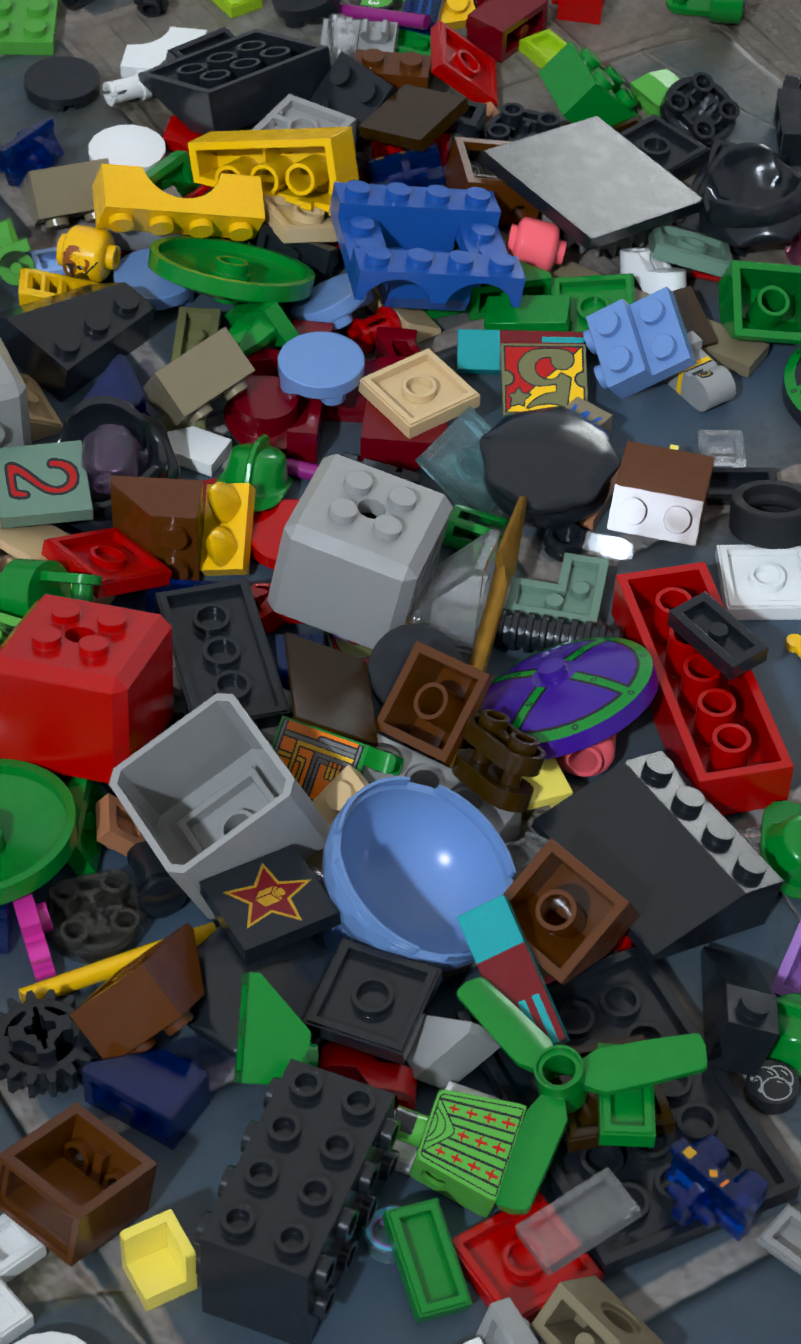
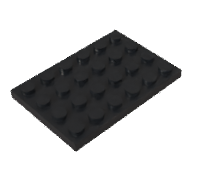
M636 946L600 959L565 985H562L557 980L546 984L570 1039L569 1042L562 1045L568 1047L644 1034L645 1040L691 1033L700 1034L654 962L650 963ZM467 1009L456 1012V1020L469 1021L480 1025ZM501 1047L479 1065L499 1100L527 1106V1111L538 1099L539 1093L534 1073L517 1066ZM708 1065L707 1070L702 1073L661 1083L675 1120L673 1133L656 1136L654 1148L601 1146L568 1153L562 1136L545 1179L593 1261L602 1271L603 1277L798 1197L799 1183L724 1069ZM689 1146L697 1152L691 1159L682 1153ZM709 1170H717L718 1177H710ZM726 1179H728L729 1182H728L726 1185H724L723 1187H721L720 1185H721Z

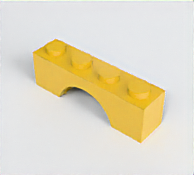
M102 163L92 185L96 228L110 229L118 233L141 231L151 232L154 235L160 236L182 234L191 235L194 238L210 236L230 238L234 241L255 239L265 220L261 176L221 173L215 187L209 193L197 198H179L167 194L155 186L140 166Z

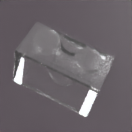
M489 530L440 563L434 578H428L423 589L422 598L418 597L416 599L412 624H425L437 628L453 641L459 652L472 654L495 571V557L498 550L500 531Z

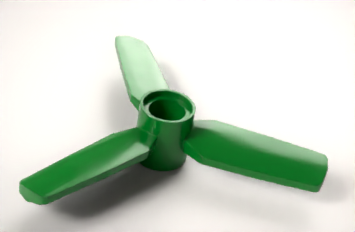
M478 977L469 980L457 990L460 1002L478 1023L483 1026L484 1030L517 1066L534 1073L539 1097L525 1113L496 1198L498 1209L509 1214H527L530 1211L568 1124L567 1114L577 1111L584 1105L588 1092L609 1096L702 1073L708 1068L706 1045L702 1036L698 1033L597 1048L582 1059L578 1052L571 1047L565 1045L553 1046L551 1039L485 978ZM559 1075L573 1077L569 1082L562 1085L549 1083L554 1077Z

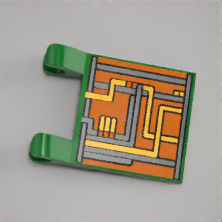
M282 715L272 744L274 750L311 801L347 765L356 768L362 775L367 766L394 776H399L404 765V759L401 756L302 723Z

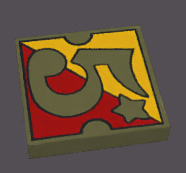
M501 343L502 419L510 413L554 406L566 407L577 396L588 402L586 344Z

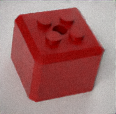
M45 594L32 605L0 646V758L35 764L52 773L109 783L113 768L160 735L174 716L172 626L160 614Z

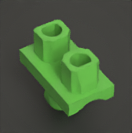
M11 218L0 221V276L8 284L18 286L20 268L34 269V262L30 255L26 253L31 250L27 236L19 238Z

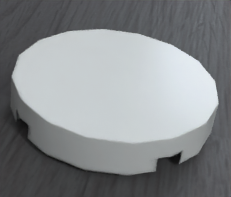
M117 125L106 128L94 135L88 144L89 161L108 158L109 164L140 166L145 172L166 158L165 141L160 134L148 127L138 125Z

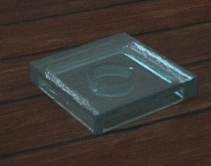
M469 406L415 461L456 504L489 513L496 505L484 486L483 459L479 441L492 428Z

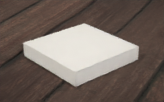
M752 545L716 546L715 560L722 601L725 609L737 620H801V545L788 549H767Z

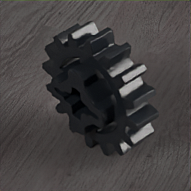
M53 989L48 990L44 999H37L31 990L26 993L25 1003L19 1004L12 998L6 1000L8 1013L0 1012V1081L7 1078L8 1092L13 1094L21 1086L28 1087L29 1098L35 1099L39 1089L47 1088L48 1093L53 1098L58 1096V1085L65 1083L73 1090L78 1087L77 1073L91 1076L93 1073L92 1060L99 1059L100 1055L70 1016L76 1009L74 995H68L61 1002L56 1000L55 990Z

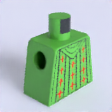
M446 1089L438 1091L429 1116L398 1105L394 1117L401 1120V1125L396 1140L417 1147L409 1175L475 1214L488 1218L496 1202L527 1106Z

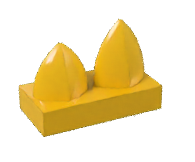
M216 482L215 484H207L200 571L205 576L249 575L256 490L250 483L226 484L225 482Z

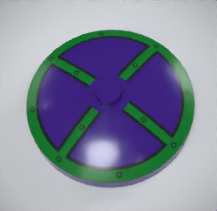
M614 637L574 640L529 655L496 675L477 713H481L483 709H493L506 714L510 718V724L521 732L530 734L539 740V746L546 752L545 759L556 758L593 746L618 733L637 719L655 697L659 684L658 675L651 655L643 646L636 642Z

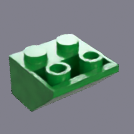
M570 40L538 72L561 114L571 123L598 116L611 127L636 115L641 118L635 109V106L638 104L637 100L626 88L621 86L625 82L623 77L610 65L605 69L601 65L602 62L589 47H585L582 50Z

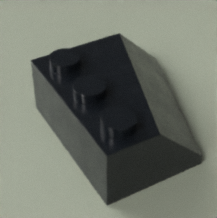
M126 282L90 284L0 311V338L13 362L62 403L149 339L156 307Z

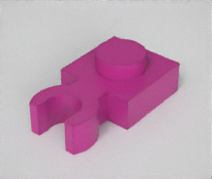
M31 892L13 901V905L35 979L40 981L56 976L44 935L46 932L53 931V926L46 902L35 903Z

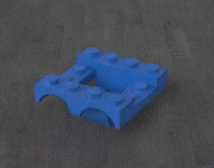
M351 180L347 183L334 182L329 212L355 300H363L367 292L377 285L384 307L465 311L470 301L472 287H481V284H489L500 288L508 295L511 307H520L526 278L518 256L509 255L498 228L501 211L493 191H487L480 187L450 189L442 185L415 187L398 182L389 183L388 185L368 184L360 180ZM455 239H456L457 244H458V247H459V250H454V251H453L454 243H455Z

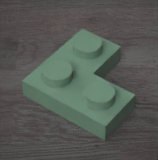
M565 552L558 584L513 577L505 607L507 613L513 614L514 610H520L521 615L528 616L529 612L536 613V618H542L546 614L550 615V620L557 621L559 616L564 617V622L571 623L572 619H578L581 625H586L587 621H592L593 626L597 627L610 559Z

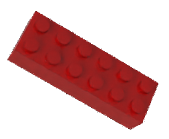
M698 562L617 574L611 614L615 624L622 626V631H624L623 639L640 644L652 657L659 684L655 697L648 708L668 758L722 816L765 809L775 801H787L794 765L752 669L730 681L667 624L670 610L704 591L724 607L706 563Z

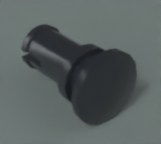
M147 841L139 842L132 846L127 852L126 858L138 880L136 889L140 912L146 917L153 919L165 918L174 914L185 903L187 894L168 874Z

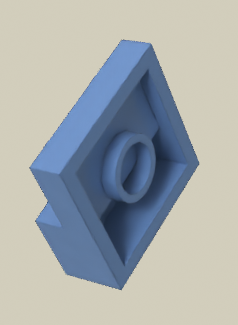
M664 287L630 305L624 299H621L586 316L589 329L583 331V337L588 349L592 354L597 353L600 364L594 367L595 376L604 390H611L621 400L697 364L674 293L668 287Z

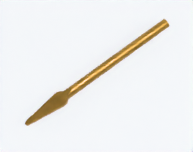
M526 496L519 497L496 552V568L469 661V665L486 672L511 577L515 575L527 505ZM463 739L450 765L441 764L452 769L458 751L466 748L467 741Z

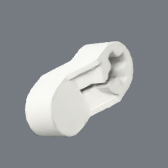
M624 248L620 250V274L634 273L643 292L652 294L664 287H668L671 291L687 287V270L672 268L668 262L653 259L650 248Z

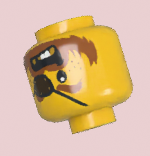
M75 225L69 229L68 233H63L60 236L57 244L56 258L58 265L63 267L67 276L87 281L102 282L108 277L111 270H117L120 263L121 250L119 246L115 245L110 231L102 228Z

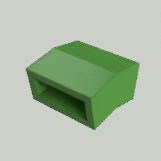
M668 69L649 72L630 83L631 94L637 100V106L647 115L652 116L656 114L661 118L660 104L669 87L679 78Z

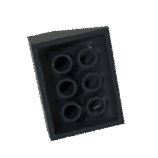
M254 29L140 72L138 77L139 81L192 132L204 135L211 131H235L240 128H253L288 94L310 101L330 70L331 62L328 46L261 29Z
M662 751L623 761L535 818L531 826L545 843L550 838L555 840L598 877L603 878L609 886L633 905L640 916L625 934L650 963L765 924L784 882Z

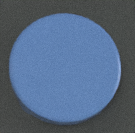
M150 248L140 249L124 256L120 260L117 270H114V283L126 282L156 307L155 312L156 310L170 309L175 306L185 307L194 301L193 291L160 277L148 267Z
M346 273L314 286L312 294L308 298L295 301L290 309V313L294 320L333 323V330H338L353 321L351 313L357 308L371 303L375 299V295L371 289L364 296L363 300H355L348 274Z
M318 331L298 335L285 343L278 354V375L282 391L287 394H298L307 398L320 399L325 405L335 406L342 404L345 401L346 394L354 390L360 384V379L364 377L365 358L362 349L353 340L337 333Z

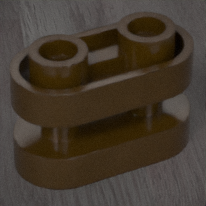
M483 709L481 713L469 716L463 735L464 739L475 749L466 748L458 751L452 773L490 805L509 812H525L528 810L534 788L523 776L535 777L540 774L546 752L539 746L540 742L537 738L521 732L510 724V718L506 714L493 709Z

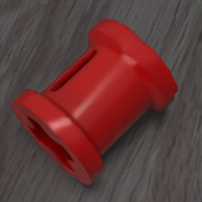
M383 305L376 310L375 314L362 320L353 318V321L347 325L346 330L349 339L353 340L362 349L363 354L366 355L372 351L373 346H376L377 327L401 328V323L395 311L391 307H384Z

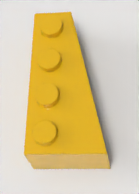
M352 127L211 131L188 142L194 183L215 187L221 173L261 176L263 195L272 197L276 195L285 197V202L300 205V209L308 211L317 207L325 212H329L334 182L347 183L351 180H359Z

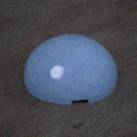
M405 776L388 777L374 781L361 788L346 801L330 825L323 849L322 868L325 890L340 911V924L355 942L441 968L442 972L458 969L475 962L457 916L503 895L514 882L512 876L516 874V869L507 846L491 822L474 805L440 784L434 789L430 786L409 782L411 780L410 777Z

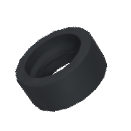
M757 480L736 488L731 496L729 528L732 535L744 543L760 548L788 549L800 546L801 486L778 480Z

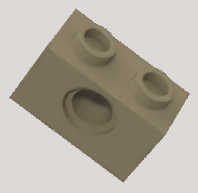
M596 1275L560 1282L530 1325L547 1344H665Z

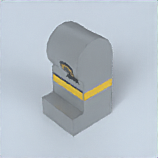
M688 332L687 335L697 364L664 379V381L695 409L704 412L721 403L732 400L736 394V385L728 369L722 365H717L702 350L703 340L695 332Z

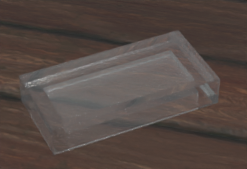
M607 1167L517 1224L515 1229L517 1236L545 1274L550 1276L639 1219L641 1213L640 1207Z

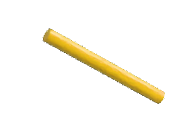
M213 921L193 928L197 946L217 929ZM163 939L19 988L20 1000L22 1003H25L26 993L31 990L37 999H44L48 990L53 989L57 998L106 981L116 971Z

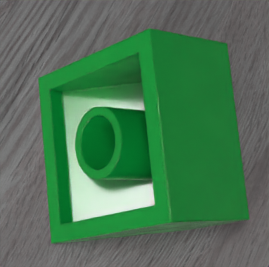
M731 260L718 282L719 317L731 338L801 344V266Z

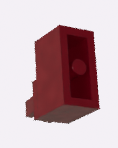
M473 0L476 9L468 14L466 20V39L496 59L497 62L502 63L519 51L520 39L546 30L548 0Z

